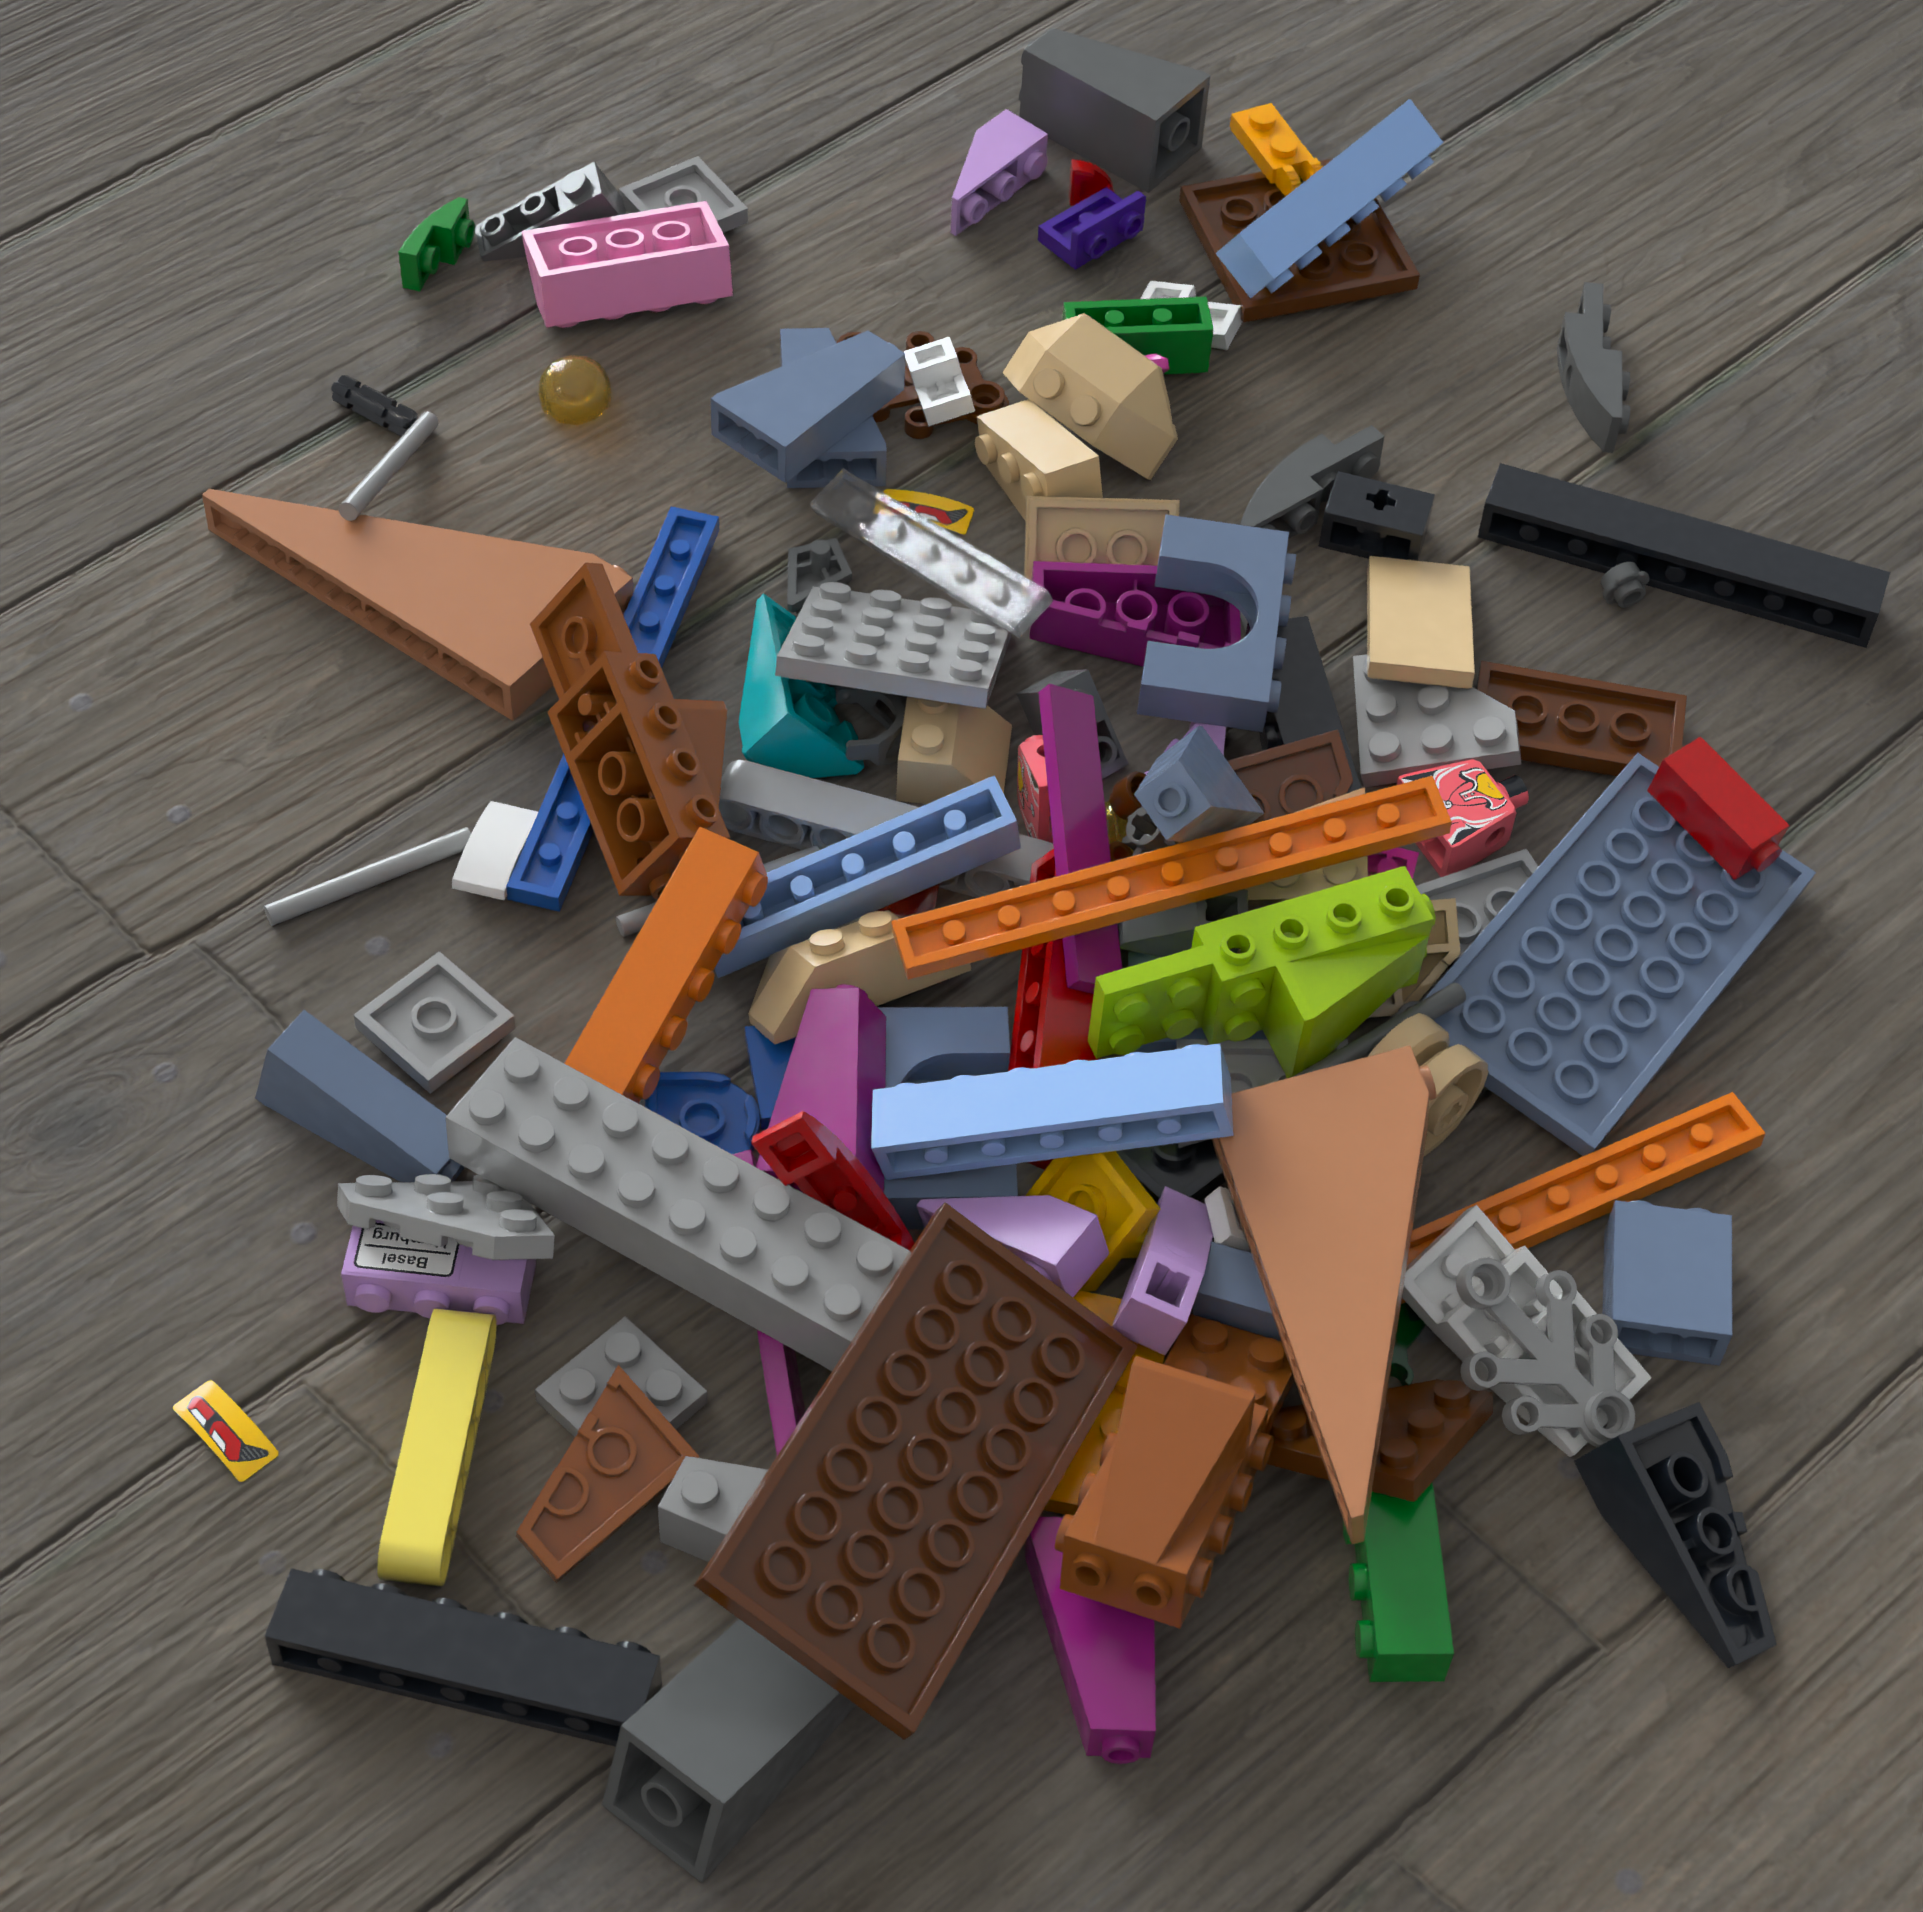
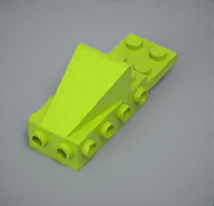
M1405 866L1196 926L1191 949L1096 976L1088 1043L1095 1058L1098 1059L1114 1053L1126 1055L1136 1051L1142 1045L1165 1038L1179 1039L1189 1035L1198 1028H1202L1210 1045L1227 1040L1234 1042L1242 1041L1251 1037L1257 1031L1263 1030L1286 1077L1291 1078L1327 1057L1398 989L1417 984L1423 959L1427 955V943L1431 928L1435 925L1436 921L1432 902L1426 894H1420ZM1240 948L1241 951L1240 954H1237L1229 949Z

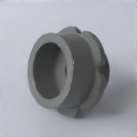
M1624 562L1616 565L1607 571L1601 579L1600 584L1604 589L1603 598L1608 604L1617 603L1621 608L1637 604L1646 594L1645 585L1650 580L1648 573L1640 571L1634 562Z

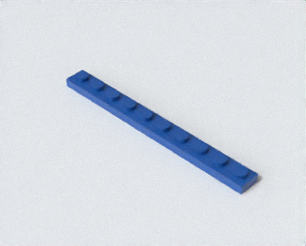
M672 506L669 509L624 613L625 621L638 653L656 654L661 668L719 533L718 516ZM564 754L506 885L508 900L559 912L594 831Z

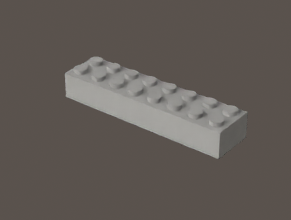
M516 1037L445 1117L450 1159L500 1187L522 1195L523 1199L831 1371L835 1368L910 1252L908 1249L789 1185L785 1186L775 1177Z

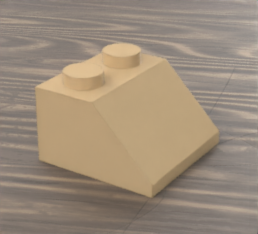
M907 697L898 755L896 801L928 804L994 775L1004 793L1012 725L988 705L984 709Z

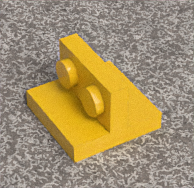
M1116 1151L1053 1159L1025 1195H1050L1098 1216L1109 1254L1081 1287L1080 1290L1086 1292L1096 1291L1122 1258L1138 1257L1150 1223L1161 1210Z

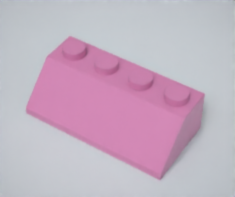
M707 201L522 231L535 298L546 327L557 326L567 328L575 326L582 321L599 318L614 320L622 318L629 313L647 310L662 312L676 305L694 302L709 304L715 302L718 298L733 296L729 244Z

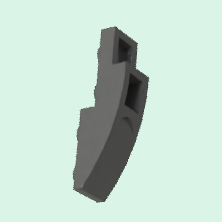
M1584 282L1577 313L1565 312L1557 344L1558 368L1567 400L1578 421L1603 452L1613 453L1618 434H1626L1628 430L1630 405L1622 404V400L1626 401L1628 396L1630 372L1622 371V351L1610 350L1611 337L1603 336V333L1608 331L1611 315V305L1603 304V284Z
M1371 425L1335 445L1323 434L1303 444L1287 456L1264 479L1247 505L1240 525L1289 532L1288 539L1297 534L1308 532L1317 524L1320 503L1328 502L1338 471L1369 479L1378 472L1385 436Z

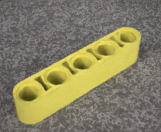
M435 1308L432 1312L380 1539L377 1573L380 1580L443 1586L445 1583L494 1356L497 1334L496 1315Z

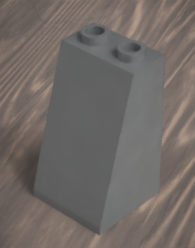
M1055 28L1049 29L1037 40L1031 41L1024 49L1021 57L1023 71L1022 86L1019 92V117L1046 132L1048 138L1148 193L1202 148L1211 75L1200 70Z
M738 1619L621 1725L602 1806L703 1883L856 1704Z

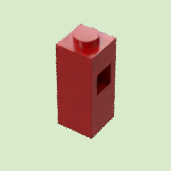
M1701 736L1663 759L1647 791L1734 880L1753 868L1757 872L1765 870L1779 857L1782 849L1778 845L1790 825Z

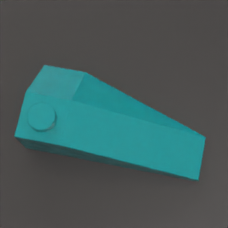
M762 594L756 602L738 722L744 757L750 762L810 778L858 774L864 768L863 760L850 761L846 756V743L849 740H858V736L850 722L844 720L840 723L833 708L837 704L835 689L824 683L775 676L777 655L797 617L767 595Z

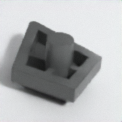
M837 538L829 540L819 539L811 544L788 549L787 611L790 613L803 607L812 587H820L821 584L826 582L847 584L852 581L851 569Z

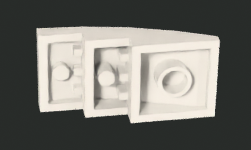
M1475 1205L1463 1212L1406 1267L1402 1298L1462 1362L1468 1356L1482 1351L1491 1352L1498 1358L1532 1359L1486 1309H1473L1466 1305L1458 1295L1456 1288L1457 1275L1466 1264L1481 1258L1495 1259L1509 1273L1511 1285L1508 1296L1548 1338L1547 1308L1538 1301L1535 1294L1537 1280L1548 1272L1526 1246L1514 1249L1482 1210ZM1473 1276L1472 1286L1475 1292L1482 1296L1485 1290L1484 1284L1480 1278ZM1551 1280L1550 1292L1555 1298L1561 1299L1562 1288L1555 1280ZM1577 1291L1576 1297L1572 1301L1575 1366L1590 1383L1589 1352L1579 1345L1576 1338V1328L1581 1320L1597 1313ZM1593 1323L1591 1335L1596 1342L1601 1343L1603 1340L1602 1329ZM1617 1338L1616 1343L1613 1345L1615 1386L1617 1391L1624 1394L1630 1400L1652 1377ZM1477 1361L1475 1365L1476 1375L1482 1381H1486L1488 1369L1483 1362ZM1498 1383L1490 1388L1506 1403L1521 1396H1531L1536 1398L1540 1404H1574L1556 1385ZM1519 1405L1517 1413L1529 1423L1530 1415L1528 1410L1524 1406ZM1597 1408V1419L1603 1427L1608 1422V1417L1604 1410ZM1538 1429L1541 1434L1569 1457L1576 1455L1587 1443L1578 1429Z

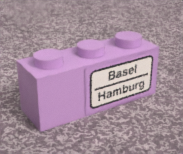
M376 1220L375 1227L371 1229L357 1226L352 1227L341 1272L347 1305L357 1306L362 1310L374 1313L386 1310L416 1312L426 1318H431L433 1310L438 1308L496 1315L497 1325L504 1324L505 1322L524 1324L536 1259L491 1260L472 1255V1247L463 1246L448 1237L447 1245L438 1247L399 1237L400 1230L390 1228L380 1220Z

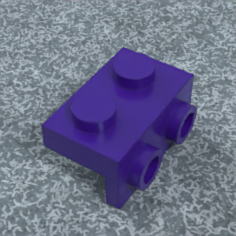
M1106 187L1038 226V241L1076 270L1089 261L1101 257L1106 251L1123 241L1135 237L1143 230L1146 196L1137 191L1122 199Z

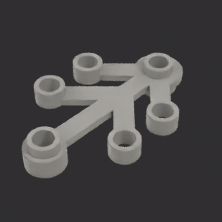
M1481 1258L1466 1264L1459 1271L1456 1279V1288L1461 1300L1473 1309H1486L1532 1358H1498L1493 1353L1487 1351L1470 1355L1461 1365L1463 1382L1469 1388L1476 1391L1491 1388L1498 1383L1556 1385L1574 1403L1540 1404L1536 1398L1531 1396H1521L1512 1399L1505 1404L1502 1411L1503 1423L1510 1432L1523 1435L1534 1432L1539 1428L1578 1429L1587 1442L1599 1447L1618 1435L1633 1429L1635 1423L1634 1407L1624 1394L1616 1390L1613 1345L1618 1338V1329L1613 1319L1609 1316L1595 1314L1579 1322L1576 1328V1338L1579 1345L1589 1352L1590 1383L1576 1369L1572 1301L1577 1294V1285L1574 1278L1568 1272L1555 1270L1544 1274L1537 1280L1535 1285V1294L1538 1301L1547 1308V1338L1508 1296L1511 1285L1510 1276L1507 1269L1499 1261L1492 1258ZM1473 1276L1480 1278L1484 1284L1485 1290L1482 1296H1479L1472 1286ZM1551 1280H1555L1560 1284L1562 1288L1561 1299L1555 1298L1550 1292ZM1593 1323L1602 1329L1603 1340L1601 1343L1596 1342L1591 1335ZM1477 1361L1483 1362L1488 1369L1486 1381H1482L1476 1375L1475 1365ZM1519 1405L1524 1406L1529 1412L1530 1421L1527 1426L1523 1425L1517 1418V1408ZM1597 1408L1604 1410L1608 1417L1606 1428H1603L1598 1422Z

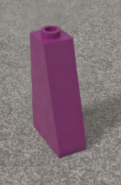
M841 984L836 988L811 989L768 1128L801 1111L808 1113L825 1125L848 1147L870 1173L882 1191H884V1175L871 1149L873 1090L883 1089L886 1085V1016L868 998V994L864 990L848 984ZM759 1155L756 1168L780 1180L763 1157ZM795 1182L789 1184V1186L802 1192Z
M1039 1517L1025 1541V1559L1086 1756H1102L1105 1761L1116 1764L1132 1763L1139 1758H1151L1156 1733L1154 1620L1060 1589L1063 1553L1055 1550V1540L1063 1517Z

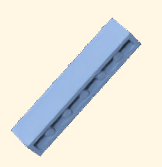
M1409 99L1246 227L1215 254L1250 298L1265 286L1272 294L1294 276L1288 269L1291 265L1295 263L1301 270L1323 253L1317 244L1324 240L1327 246L1330 247L1351 230L1346 223L1348 219L1352 217L1356 224L1360 223L1379 207L1374 200L1378 195L1386 202L1407 185L1402 178L1404 174L1407 173L1413 180L1433 164L1434 161L1429 154L1444 142L1411 99Z
M995 775L767 872L768 884L761 901L755 907L749 906L740 922L741 933L737 944L729 954H722L714 968L717 977H723L765 959L782 949L808 940L815 932L837 928L867 913L874 912L1020 849L1017 820Z
M1193 1044L1182 1049L1153 1053L1133 1052L1123 1057L1093 1061L1074 1060L1063 1065L1033 1069L1022 1067L1008 1072L980 1076L961 1075L950 1080L920 1084L902 1083L895 1087L873 1090L871 1149L886 1180L1234 1136L1231 1076L1221 1044Z

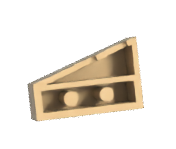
M1030 399L977 416L979 436L975 438V448L978 457L987 466L1025 521L1026 496L1103 498L1099 456Z

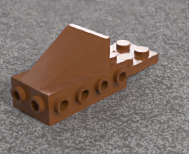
M585 562L530 623L559 700L548 711V715L619 896L652 895L653 898L659 899L699 827L730 839L719 811L727 708L724 701L673 698L656 654L638 653L603 564Z
M1190 1314L1164 1364L1138 1356L1135 1357L1131 1365L1118 1433L1111 1431L1108 1434L1101 1452L1098 1473L1089 1472L1086 1475L1080 1489L1076 1514L1074 1516L1066 1514L1057 1532L1055 1550L1063 1553L1060 1589L1179 1629L1181 1628L1195 1597L1202 1598L1207 1590L1216 1554L1223 1555L1227 1549L1233 1531L1234 1517L1237 1511L1243 1513L1248 1505L1256 1471L1263 1472L1269 1461L1274 1442V1436L1270 1435L1269 1432L1295 1380L1282 1341Z

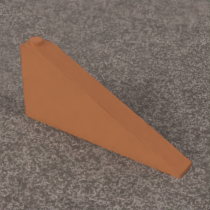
M208 489L202 494L209 531L512 721L553 686L530 623L584 563L603 564L623 616L634 592L633 577L629 576L621 567L611 565L591 553L361 514L355 520L349 521L344 519L337 510Z
M1410 1045L1232 1093L1234 1136L1212 1139L1352 1545L1364 1542L1428 1131L1429 1100L1436 1099V1088L1431 1071L1427 1065L1418 1066Z

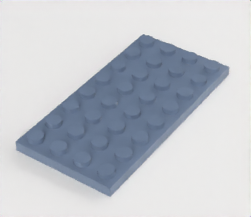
M1639 753L1634 756L1424 998H1428L1454 982L1461 985L1466 993V1001L1433 1020L1449 1033V1047L1457 1044L1464 1045L1487 1062L1489 1073L1484 1084L1486 1088L1582 1156L1598 1149L1807 888L1816 874L1815 871L1782 850L1779 857L1765 870L1757 872L1753 868L1734 880L1647 791L1659 766Z

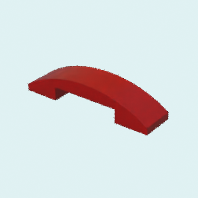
M801 1111L752 1137V1145L785 1186L795 1182L804 1194L909 1251L911 1250L915 1242L882 1189L848 1147L816 1118Z

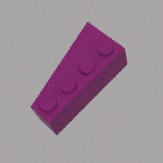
M1033 561L1029 596V639L1144 666L1148 641L1203 649H1217L1235 644L1241 640L1240 610L1222 598L1202 593L1155 587L1157 566Z

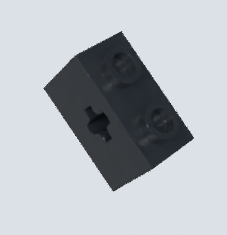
M1338 471L1324 512L1318 547L1367 559L1370 556L1418 561L1428 530L1435 494Z

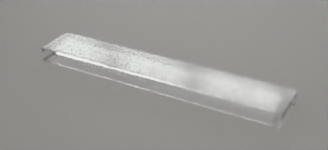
M842 469L810 502L813 510L820 517L1018 638L1025 633L1053 602L1048 590L845 469Z

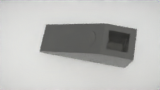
M593 162L580 170L569 173L565 178L539 192L528 195L524 200L498 214L489 216L485 221L475 225L480 257L484 262L526 257L522 231L624 215L626 210L623 198L598 165Z

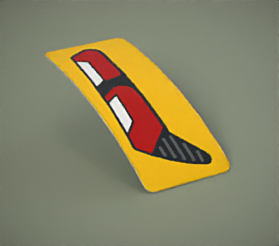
M885 489L880 498L875 516L923 522L965 535L974 508L964 503L933 494Z
M212 1380L207 1381L173 1406V1410L203 1439L239 1482H243L279 1454L278 1450L247 1414Z

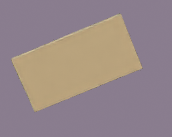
M1370 556L1367 569V677L1465 689L1472 688L1475 670L1470 566Z

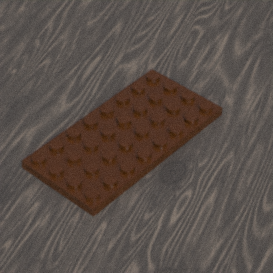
M946 1202L943 1203L933 1214L694 1586L905 1740L914 1734L1138 1346Z

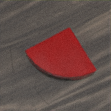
M1071 159L1070 206L1078 204L1106 187L1114 192L1113 183L1103 169L1087 161Z

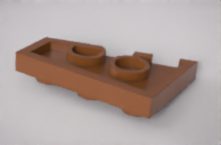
M618 1365L593 1409L588 1413L565 1455L554 1469L518 1528L516 1537L549 1576L558 1583L668 1488L685 1456L696 1458L700 1456Z

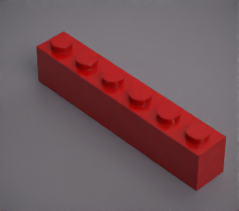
M1054 848L1032 863L1030 884L1056 877ZM1063 938L1022 949L1008 1071L1022 1067L1033 1069L1063 1065L1074 1060H1098L1095 1058L1088 1043L1094 994L1067 988ZM1053 1159L1027 1163L1045 1170Z

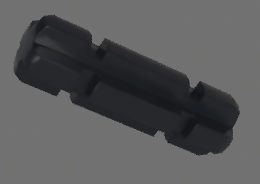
M341 375L338 381L332 384V399L346 408H351L353 405L352 411L384 428L388 427L389 424L388 430L401 437L417 420L418 414L413 409L403 404H398L396 407L397 401L367 385H362L360 388L361 382L348 375Z

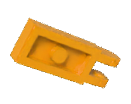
M1272 103L1231 114L1230 130L1271 184L1275 183L1285 197L1301 185L1300 177L1305 182L1323 167L1317 158H1313Z

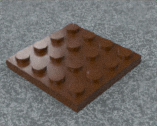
M1333 159L1322 160L1319 162L1321 163V166L1324 167ZM1262 171L1185 185L1180 188L1179 201L1233 305H1241L1242 322L1418 288L1420 274L1378 200L1375 198L1374 200L1379 206L1376 210L1358 224L1355 223L1352 217L1348 219L1346 223L1351 230L1330 247L1327 246L1324 240L1317 244L1323 253L1300 270L1295 263L1291 265L1288 269L1294 275L1272 294L1265 286L1250 298L1215 253L1281 201L1285 195L1281 193L1275 183L1271 184Z

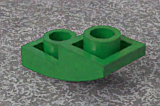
M458 197L446 203L423 220L405 240L398 251L402 288L420 292L429 275H434L437 272L440 262L455 265L464 247L469 248L475 234V222L469 218L468 199Z

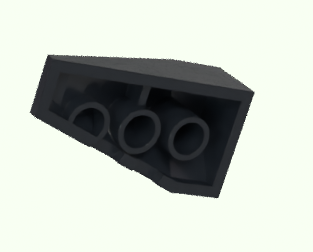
M1700 1402L1618 1435L1574 1460L1601 1516L1727 1668H1731L1777 1645L1759 1574L1751 1566L1747 1565L1740 1535L1748 1531L1743 1512H1734L1726 1484V1481L1733 1477L1729 1458Z

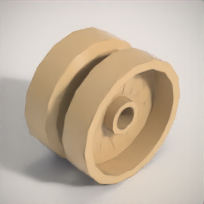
M1418 1013L1406 1018L1393 1028L1374 1047L1368 1057L1410 1045L1418 1066L1427 1065L1429 1067L1436 1088V1099L1429 1100V1124L1424 1156H1426L1440 1145L1460 1124L1481 1093L1489 1072L1487 1062L1464 1045L1457 1044L1449 1047V1033L1427 1015Z

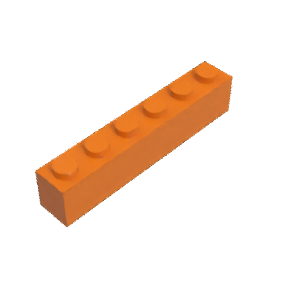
M703 827L698 828L564 1064L638 1104L641 1099L646 1100L652 1095L659 1081V1066L668 1050L674 1051L682 1042L688 1025L687 1016L695 1002H702L709 994L715 977L714 968L723 953L729 954L734 949L741 933V920L749 906L755 907L761 901L766 891L768 877L759 852Z

